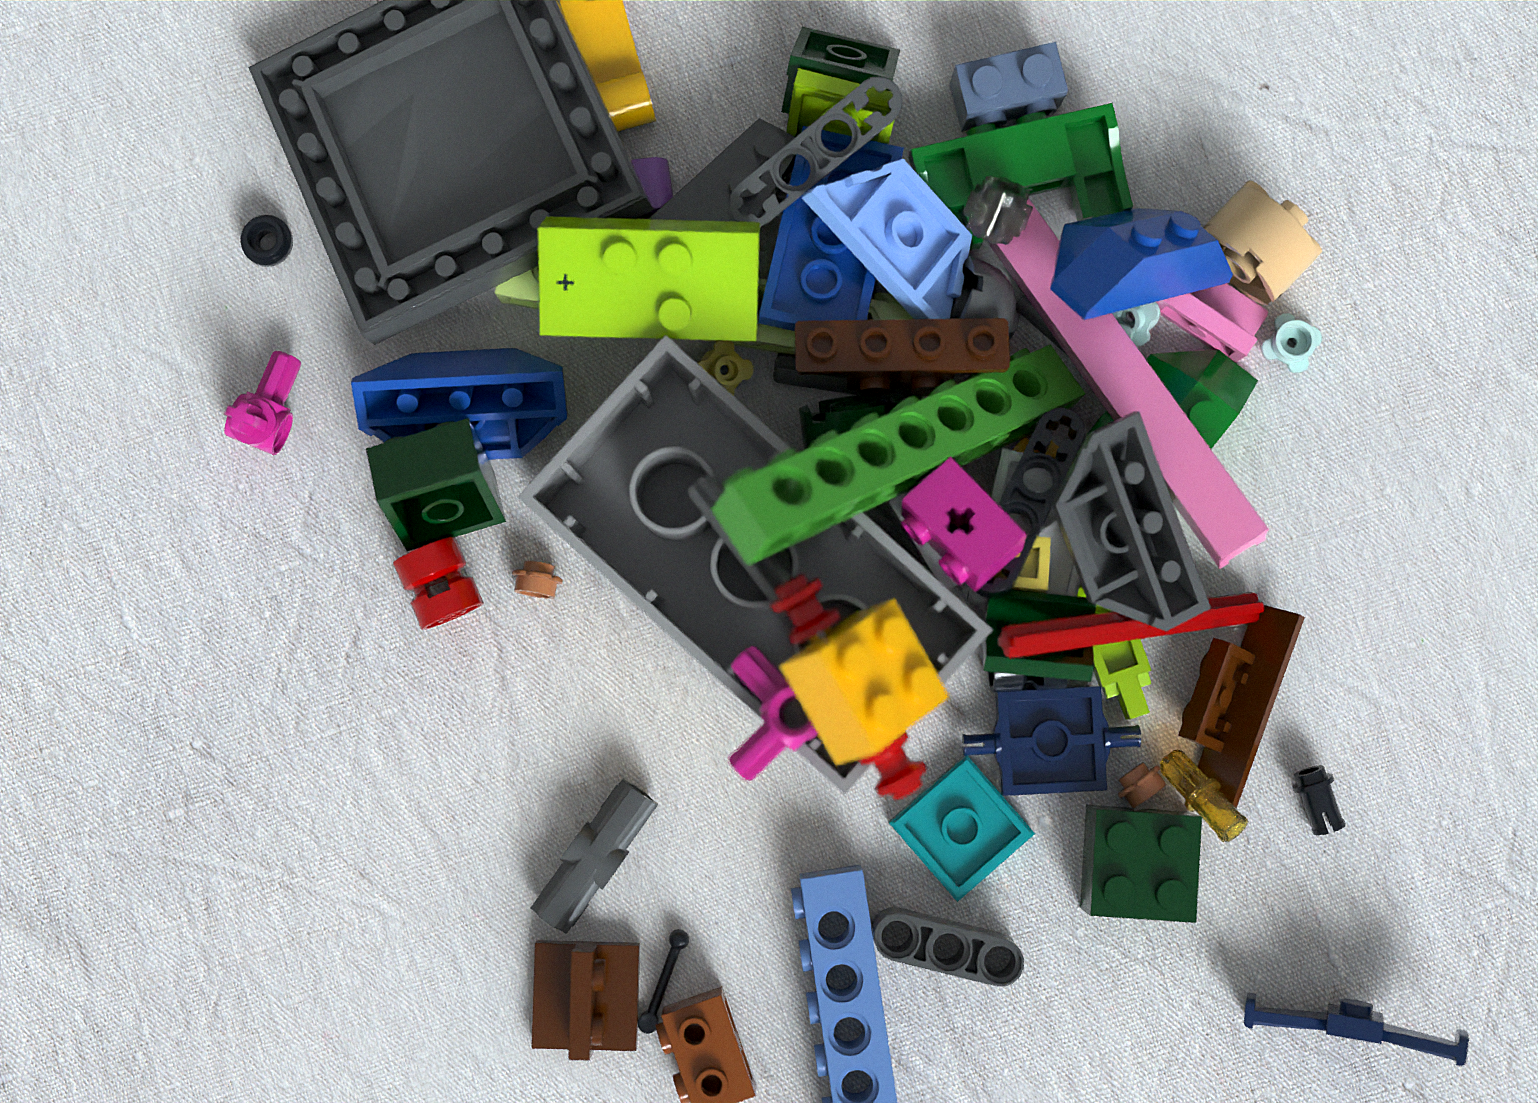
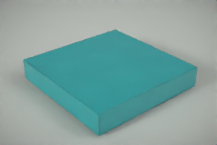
M968 756L961 757L888 821L957 902L1035 834Z

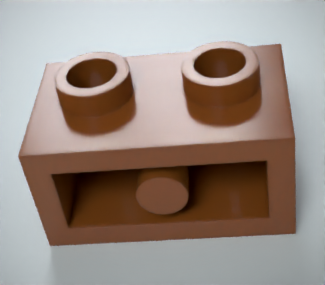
M722 986L663 1007L661 1014L663 1022L656 1024V1030L664 1054L674 1053L680 1072L673 1074V1080L681 1103H738L756 1096V1084Z

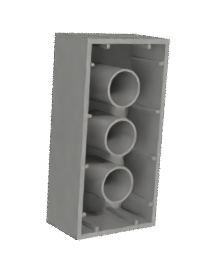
M665 335L517 498L759 717L762 714L760 708L764 703L733 671L732 663L742 651L750 646H755L784 675L780 665L811 644L808 639L795 645L791 644L788 636L795 627L789 617H782L780 613H773L769 606L771 604L770 600L688 494L689 487L708 474L712 475L725 491L723 483L734 473L746 467H751L754 472L765 468L774 457L791 448ZM863 512L773 554L791 578L801 573H804L808 581L819 577L823 586L816 596L823 609H837L841 615V618L831 625L830 629H833L854 613L895 599L943 685L993 630ZM794 700L785 708L784 722L789 729L802 728L809 721V717L799 700ZM819 734L810 740H806L796 750L843 794H846L872 765H861L858 759L836 765Z

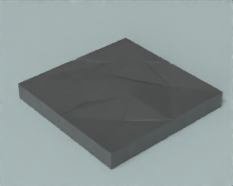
M383 0L248 67L361 335L374 345L539 266L538 227L546 217L636 219L654 210L558 0Z

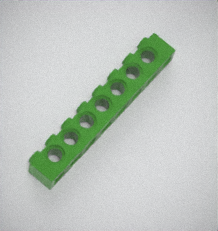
M1051 344L1031 353L1028 348H1024L1010 356V366L1006 372L972 373L966 381L959 384L954 379L949 380L934 389L925 399L919 401L916 396L905 399L895 406L888 415L881 418L877 413L867 415L854 424L850 431L841 435L836 430L830 431L816 439L809 446V449L799 453L794 448L788 449L774 457L765 468L755 472L751 467L739 470L723 483L725 491L711 510L748 566L914 489L949 457L961 467L1032 434L1039 420L1046 412L1054 408L1072 409L1086 393Z

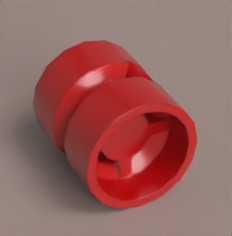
M448 537L427 544L403 555L393 562L403 589L412 591L415 594L410 605L421 630H427L454 620L484 604L473 577L462 574L466 561L455 537ZM447 580L450 589L434 596L430 587Z

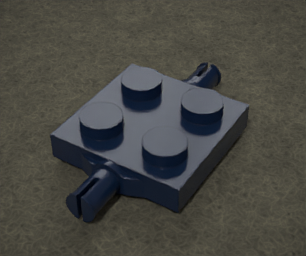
M1101 686L996 692L997 719L993 733L962 734L963 744L983 743L982 746L962 747L964 757L968 755L994 754L1000 770L1001 795L1003 796L1107 791L1106 762L1110 748L1141 747V738H1120L1127 735H1141L1139 725L1109 727L1102 710Z

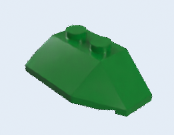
M1219 349L1154 353L1146 358L1148 364L1210 449L1214 447L1240 414L1258 382L1256 378ZM1107 410L1104 411L1088 433L1114 421Z

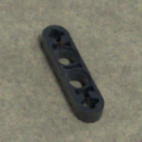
M1054 408L1041 417L1004 491L998 506L1007 515L1018 513L1025 516L1030 522L1031 531L1026 536L1020 556L1014 557L1002 568L1001 573L1007 579L996 578L993 584L985 583L976 591L981 597L998 599L1010 593L1052 509L1051 503L1074 462L1085 435L1083 420L1071 409ZM1060 424L1066 425L1069 428L1068 437L1073 439V441L1064 439L1054 459L1046 454L1052 439V432L1050 430L1056 431ZM1036 467L1047 470L1053 478L1052 487L1045 492L1037 493L1031 491L1023 482V475L1026 471Z

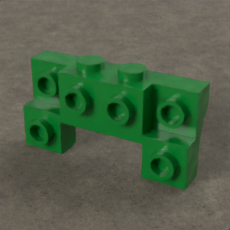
M1113 103L1048 118L1046 112H1035L1018 118L1016 120L1017 125L997 129L994 123L979 125L969 129L965 137L913 148L910 150L908 157L912 169L972 234L969 251L980 249L983 243L975 208L1069 187L1077 221L1133 208L1122 160L1119 127Z

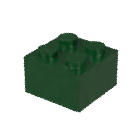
M469 418L456 422H443L433 429L406 437H393L382 444L366 448L376 501L406 551L423 547L444 538L461 536L506 522L495 472Z
M1086 805L1080 908L1090 916L1196 923L1202 816L1185 811Z

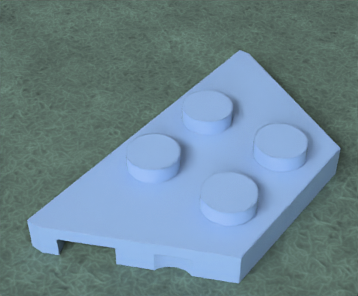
M904 159L882 165L871 171L866 170L850 175L843 180L831 184L816 186L801 197L913 319H950L953 299L961 296L964 281L963 264L969 255L972 234Z

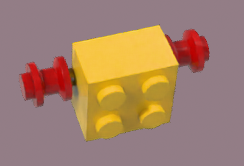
M804 573L796 575L774 589L778 598L769 606L773 613L787 612L795 626L788 636L792 645L807 639L811 644L782 663L780 668L835 764L858 759L861 765L873 764L881 777L874 786L878 796L891 794L893 800L902 799L923 785L920 777L927 771V766L923 760H910L904 751L903 746L909 739L906 730L950 696L895 599L854 613L836 627L830 629V626L837 622L841 615L837 609H823L816 596L823 586L819 577L808 581Z

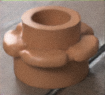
M524 561L523 569H516L512 572V575L516 578L514 592L536 598L554 599L557 584H562L563 579L554 575L555 566L535 561Z
M1142 762L1118 780L1124 787L1118 793L1119 798L1125 797L1131 807L1135 808L1166 786L1165 781L1158 773L1161 767L1156 765L1149 770L1145 763Z

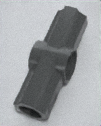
M622 779L602 804L600 811L591 823L587 821L560 859L563 863L533 903L531 909L553 928L567 934L588 907V903L599 888L601 890L604 889L630 852L627 848L656 809L658 803L638 787Z

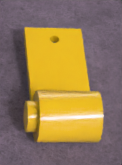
M559 0L565 18L617 130L622 131L655 122L656 118L643 71L641 70L623 0Z

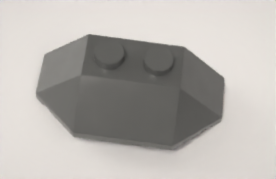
M1134 411L1088 433L1051 503L1087 601L1164 631H1168L1210 609L1209 601L1140 412Z

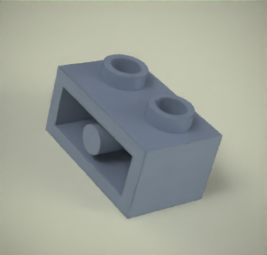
M1056 42L955 65L949 83L961 132L989 123H994L999 128L1009 120L1018 119L1035 112H1046V116L1052 115L1060 108L1068 93Z

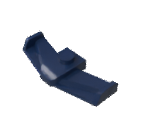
M1256 993L1247 994L1244 1025L1249 1029H1252L1253 1025L1323 1030L1326 1031V1035L1382 1044V1041L1454 1060L1456 1066H1464L1467 1062L1469 1035L1466 1030L1457 1029L1455 1040L1451 1041L1384 1023L1383 1013L1373 1011V1004L1361 1000L1341 999L1340 1005L1328 1004L1326 1013L1256 1007Z

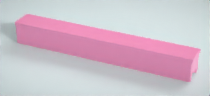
M1025 197L984 224L990 247L1038 312L1112 419L1115 421L1134 411L1140 412L1171 500L1218 568L1221 569L1229 564L1230 559L1255 544L1257 546L1266 539V533L1269 531L1268 527L1114 315L1110 313L1083 320L1050 290L1059 240L1029 198Z

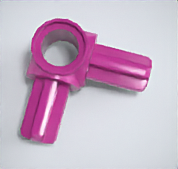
M274 351L255 394L250 392L241 394L232 406L228 405L225 409L224 415L227 416L224 427L225 435L269 454L277 455L283 448L292 428L293 414L284 405L300 370L301 361L282 351Z
M750 646L742 651L732 663L733 671L764 703L760 708L762 713L760 717L764 723L728 759L733 769L747 781H752L787 747L795 752L806 740H810L818 735L810 719L802 728L793 730L787 727L783 716L785 708L789 703L799 699L786 677L755 646Z

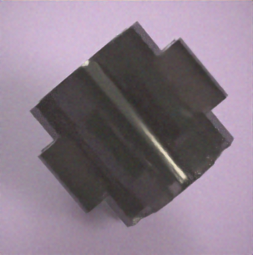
M987 176L983 180L982 185L976 184L975 190H971L963 211V215L969 217L967 229L973 232L972 235L988 241V243L1010 244L1014 236L1020 237L1021 231L1025 230L1033 210V206L1026 204L1030 196L1029 191H1025L1022 185L1007 180V178Z

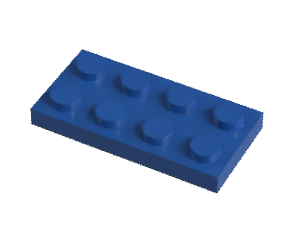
M803 126L802 132H803L805 129H807L808 127H807V126ZM822 130L821 141L824 147L833 152L843 151L850 145L852 136L825 130ZM870 140L811 189L902 159L904 147ZM796 154L789 185L792 186L805 183L810 175L808 160L799 154ZM801 197L783 211L758 323L795 331L797 321L867 320L876 278Z

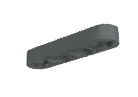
M872 77L861 83L736 186L729 200L730 211L734 219L738 222H760L761 227L778 216L897 118L902 107V94L898 86L892 80L885 77ZM874 87L879 93L888 89L893 95L888 101L891 112L884 117L878 111L869 115L864 122L870 125L872 129L865 135H861L856 121L849 114L845 113L843 109L850 103H854L855 110L858 113L869 102L866 95L869 89ZM834 120L845 122L852 131L850 145L840 152L828 150L821 141L822 129L827 123ZM792 154L802 155L810 164L809 178L805 183L798 186L787 184L780 175L781 162L785 157ZM767 171H770L775 185L787 193L788 197L779 203L777 195L774 193L762 204L766 211L762 217L759 218L755 213L745 216L740 210L745 204L742 194L748 189L753 194L760 193L765 189L768 184L762 181L760 177Z

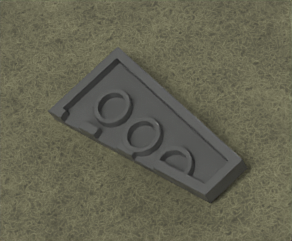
M759 118L649 219L736 221L730 211L729 204L732 191L739 183L796 137ZM796 154L785 157L781 162L780 175L783 181L794 166ZM767 171L760 177L762 181L768 184L765 189L757 194H753L748 189L742 194L745 204L740 210L745 216L755 213L760 218L765 212L762 205L764 201L774 193H777L779 187L775 185L770 171Z

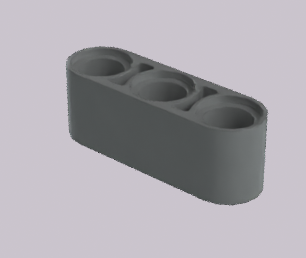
M898 907L882 910L875 916L872 923V935L877 950L883 957L895 962L992 986L1003 987L1013 984L1021 976L1024 969V957L1021 950L1007 935L997 931ZM902 921L909 926L910 935L904 944L889 946L883 942L882 932L884 927L890 922ZM943 934H954L960 939L958 952L948 959H941L935 956L933 945L936 939ZM997 946L1008 948L1010 951V961L1004 969L1000 971L986 969L984 965L985 956L991 948Z

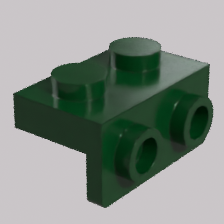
M1011 590L1009 594L1002 598L988 599L984 622L993 630L983 640V671L1091 681L1094 670L1093 646L1009 658L1005 656L1003 648L999 647L998 637L1002 636V628L1007 625L1096 613V605L1088 602L1086 597Z

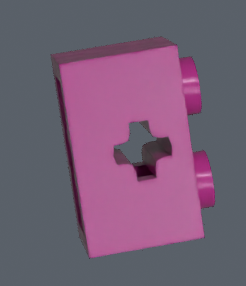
M951 457L902 498L901 516L904 519L901 521V525L907 534L920 546L928 543L942 557L938 560V563L946 575L958 585L965 581L974 592L1023 550L1027 534ZM950 521L957 527L962 526L964 523L968 524V535L961 530L951 534L949 532Z

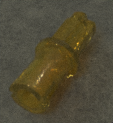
M1175 749L1169 755L1162 758L1160 761V771L1185 798L1184 805L1186 809L1191 812L1196 811L1202 816L1203 820L1218 835L1222 842H1229L1244 831L1248 825V819L1220 791L1221 785L1217 779H1208L1182 750Z

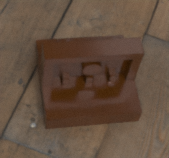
M537 940L535 942L532 1049L568 1050V1060L590 1061L594 1050L636 1051L638 1043L640 943Z

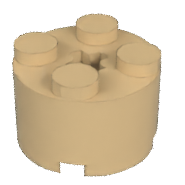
M1251 180L1247 181L1203 227L1218 240L1233 273L1229 283L1248 298L1263 305H1268L1271 301L1273 303L1322 253L1320 245L1303 227L1308 222L1306 214L1289 200H1284L1280 205L1270 198L1260 185Z

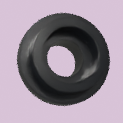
M260 215L251 219L245 225L241 233L240 243L244 254L249 260L260 266L271 267L282 263L289 256L293 247V235L287 224L278 217ZM267 234H274L276 237L274 247L269 250H262L260 246L261 239Z

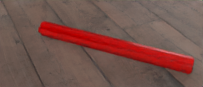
M1253 592L1207 598L1210 609L1168 631L1155 628L1114 611L1013 624L1002 628V636L998 637V645L1003 648L1005 656L1016 658L1254 623L1259 620L1260 613L1264 612V603L1259 602L1257 594Z

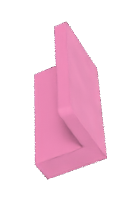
M1227 283L1156 302L1160 308V315L1211 349H1219L1235 363L1247 356L1257 341L1254 335L1268 316L1266 309Z

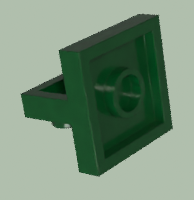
M802 27L790 54L786 73L788 81L781 112L787 114L790 112L793 87L798 68L858 84L872 77H885L893 81L900 49Z

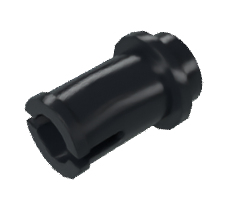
M1323 765L1309 767L1295 773L1296 783L1293 784L1292 788L1295 793H1300L1312 826L1313 835L1329 834L1322 816L1323 812H1326L1329 824L1334 832L1344 828L1346 823L1341 816L1331 787V783L1334 781L1333 774L1326 773Z

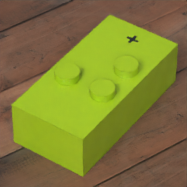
M546 217L538 227L540 336L663 339L666 335L669 339L756 341L758 328L760 222Z

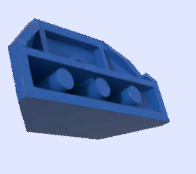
M1136 208L1064 224L1060 235L1050 290L1083 320L1223 285L1230 282L1233 273L1218 240L1201 227V223L1196 217L1183 211Z
M517 348L411 353L355 376L351 380L358 429L369 436H376L383 442L393 437H406L433 429L443 422H456L469 418L489 460L523 458L545 439L556 426L561 425L568 418L563 366Z

